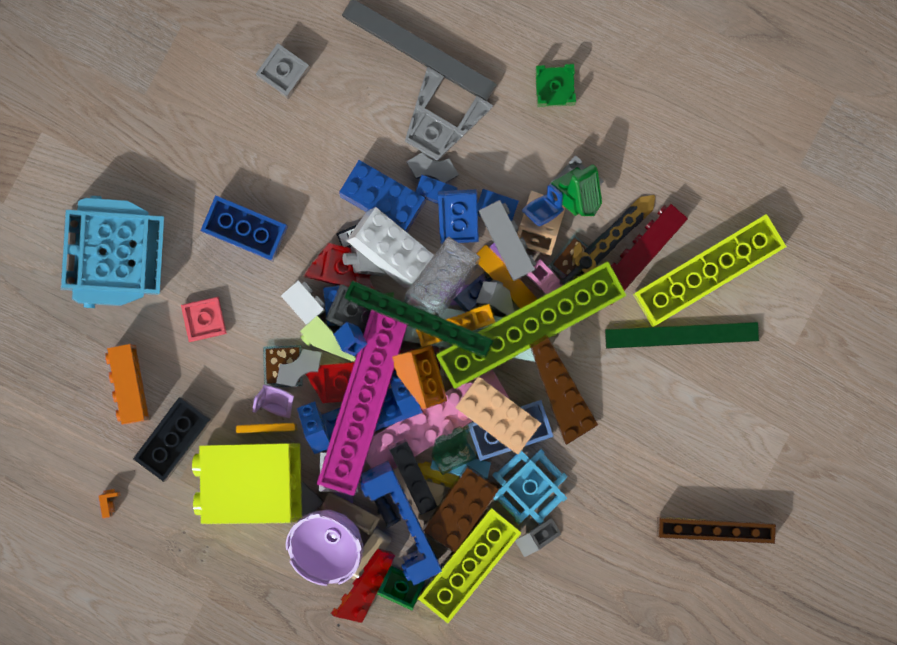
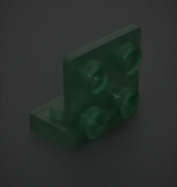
M468 425L463 428L459 426L448 435L443 434L435 439L431 457L442 475L476 459V455L467 441L470 430Z

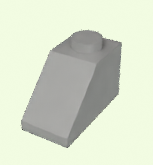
M484 281L476 303L481 306L490 304L492 313L498 317H506L514 313L510 290L505 288L500 281Z
M550 518L523 534L515 542L523 556L526 557L546 546L560 536L561 533L553 519Z

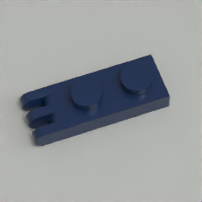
M486 272L482 273L453 299L464 312L470 311L478 304L476 301L483 282H491L493 280L491 277H486L488 275Z

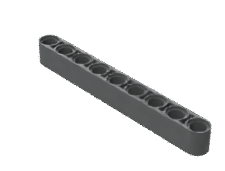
M350 0L342 13V17L422 65L430 67L443 75L444 78L485 101H488L497 86L490 79L356 0Z

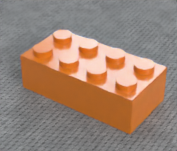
M127 344L107 348L108 353H105L107 364H110L111 367L109 379L110 383H114L115 391H112L114 402L118 404V410H116L117 421H121V425H128L150 420L136 345Z

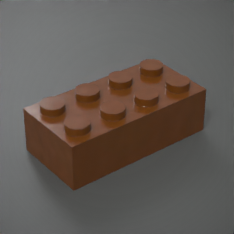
M466 464L429 520L423 526V532L455 553L498 492V485Z

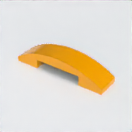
M487 245L472 257L493 280L502 282L503 286L510 290L512 301L520 309L538 300L520 279L513 281L505 263Z
M490 304L446 319L472 331L495 323ZM416 329L422 348L443 341Z

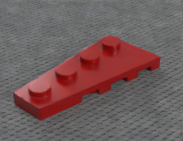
M378 548L363 568L364 573L360 577H356L352 583L354 585L348 594L345 593L340 599L342 603L337 609L334 608L331 614L337 618L362 623L396 555L390 551Z

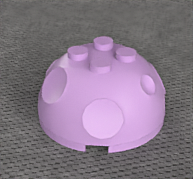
M327 509L311 512L298 520L289 531L286 540V550H288L290 555V563L297 573L312 583L327 586L332 583H344L355 574L363 556V543L359 529L352 520L342 513Z

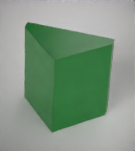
M390 566L377 595L412 611L425 581L414 585L412 580H407L402 570Z

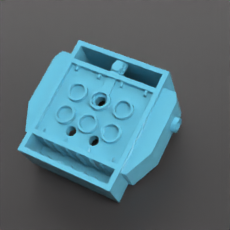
M90 196V198L78 201L77 210H66L61 290H71L72 300L78 304H84L83 308H95V305L122 306L143 298L144 294L159 295L164 217L149 216L148 211L129 201L102 199L101 196ZM71 221H77L78 226L72 227L70 224ZM69 233H76L75 245L68 244ZM132 240L136 242V247L134 248L129 246V242ZM101 248L106 249V255H101L99 250ZM67 254L75 255L73 271H66ZM129 260L135 261L134 267L128 265ZM70 277L74 278V284H68L67 279Z

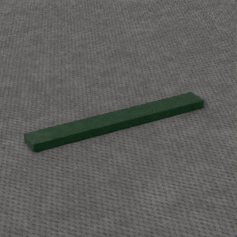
M353 280L344 296L350 302L485 359L494 342L491 338Z
M758 322L605 329L606 349L759 341Z

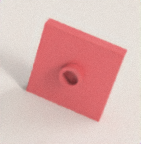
M219 297L181 305L189 342L227 334Z

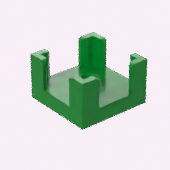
M565 64L564 67L545 68V65L536 66L537 107L574 106L576 104L574 64Z

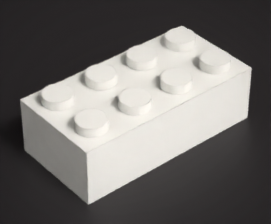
M376 207L366 211L346 240L404 288L416 283L434 256Z

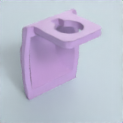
M263 385V389L254 398L252 412L256 413L262 407L273 414L290 418L294 395L277 387Z

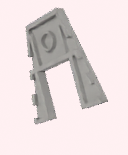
M427 67L405 142L438 161L493 108V105L476 96L459 126L452 125L425 109L444 79L443 75Z

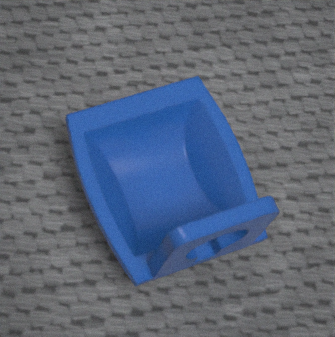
M550 184L548 185L547 194L530 202L522 209V212L537 226H542L564 211V208H562L563 195ZM552 192L556 194L558 200H554Z

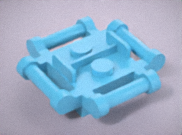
M542 449L531 459L521 450L519 454H516L498 472L492 474L502 485L493 499L500 502L515 518L514 521L518 525L529 514L541 525L544 522L543 519L558 504L567 499L558 489V486L568 476L562 473L544 455L545 452ZM523 460L526 464L506 482L503 477ZM538 460L557 478L554 482L535 465ZM506 491L525 509L522 513L503 496ZM554 492L557 496L537 514L534 510Z

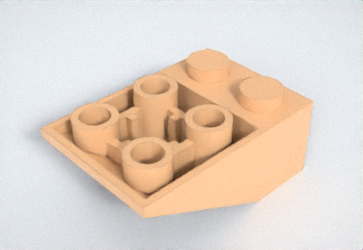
M531 191L527 205L544 195ZM563 205L564 211L542 226H537L523 214L517 235L519 239L523 237L528 247L526 248L527 250L548 257L551 256L565 212Z

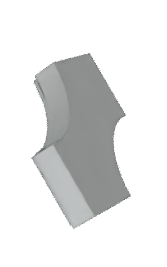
M422 152L407 161L416 179L424 175L447 183L459 175L450 159L435 161L428 158Z
M303 349L299 358L294 362L280 364L276 383L296 387L303 375L319 371L322 352Z

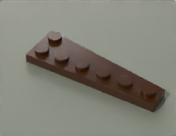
M545 335L529 346L546 389L547 397L551 403L562 439L567 445L598 426V423L549 338Z

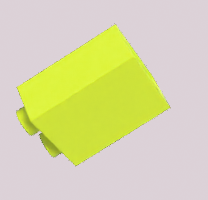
M300 443L199 446V453L194 454L192 460L193 473L196 477H200V492H196L194 495L193 509L196 515H201V524L292 523L302 518Z

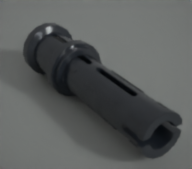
M384 495L374 500L378 507L377 513L381 514L386 523V528L401 521V518H398L392 508L393 505L390 502L388 503Z

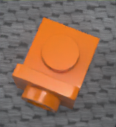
M115 489L104 490V494L99 495L102 518L112 517V513L115 512L114 503L110 501V497L120 496V492H115Z

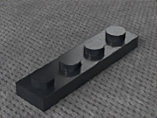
M406 439L388 447L420 515L437 508L435 499Z

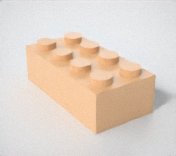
M480 377L476 379L455 407L516 454L520 453L541 425L538 420Z

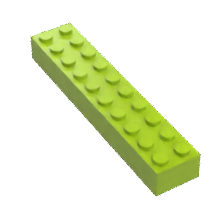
M606 262L477 332L494 340L486 359L455 345L436 354L454 389L530 349L529 345L541 337L547 335L550 338L627 295L609 262Z

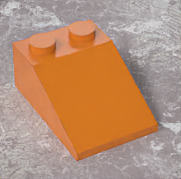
M432 345L392 356L398 377L423 410L448 401Z

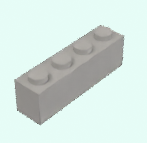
M499 200L479 210V214L513 281L533 272L535 270L533 266L536 263L532 255H527L525 249L528 247L523 237L519 239L516 233L519 229L514 220L510 221L507 215L510 211L506 203L502 204Z

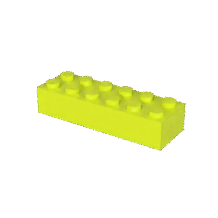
M490 508L462 542L457 551L441 568L442 572L436 574L422 591L418 600L446 623H449L520 536L521 531L493 508Z

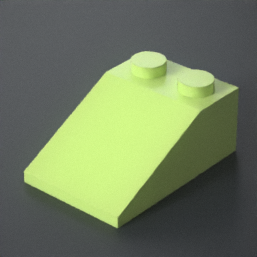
M316 316L300 331L303 334L301 339L308 346L312 344L319 349L355 362L356 357L341 350L334 333L320 317Z

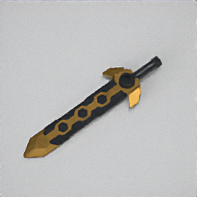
M655 195L639 197L583 253L581 243L579 242L573 248L572 259L574 260L575 268L564 279L562 278L559 281L560 285L563 286L573 281L580 273L585 274L597 268L598 266L596 265L653 211Z

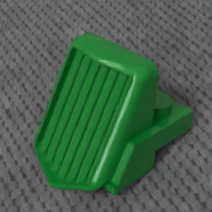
M594 164L583 170L576 167L551 182L563 195L562 205L575 216L578 214L581 216H595L602 205L599 174Z

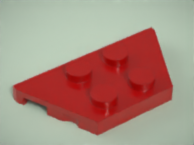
M331 243L326 244L303 274L305 278L338 286L343 284L349 287L353 280L375 290L372 287L371 275L354 273L353 264L344 265L343 254L351 253V248Z
M355 362L320 365L318 372L306 374L322 403L343 402Z

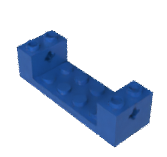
M396 370L393 372L390 381L392 388H389L375 431L423 413L420 404L398 377ZM315 401L297 408L305 438L313 453L317 454L327 450L340 408L321 414Z
M389 461L362 473V480L359 482L365 497L369 496L371 501L391 492L390 494L395 504L399 502L397 506L403 520L407 519L405 522L411 536H416L414 540L418 550L402 557L404 564L401 566L407 580H412L413 584L416 585L442 572L439 561Z

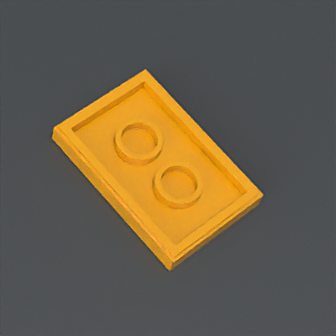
M296 423L236 426V433L297 430Z

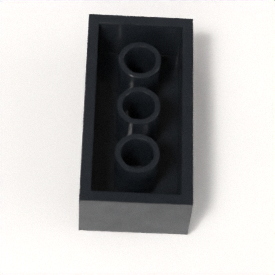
M179 397L134 456L133 460L162 482H166L212 422V419L186 399Z

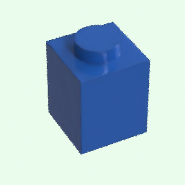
M348 322L334 333L341 350L352 356L358 354L368 344L360 328Z

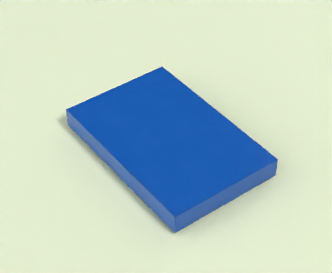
M477 190L438 191L440 244L479 242Z

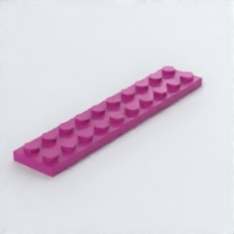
M371 310L363 335L368 344L357 354L317 485L355 496L394 372L392 356L399 355L407 325Z

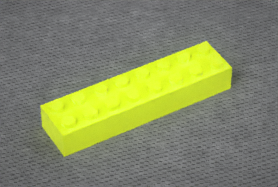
M766 214L637 291L633 296L651 326L654 327L787 246Z

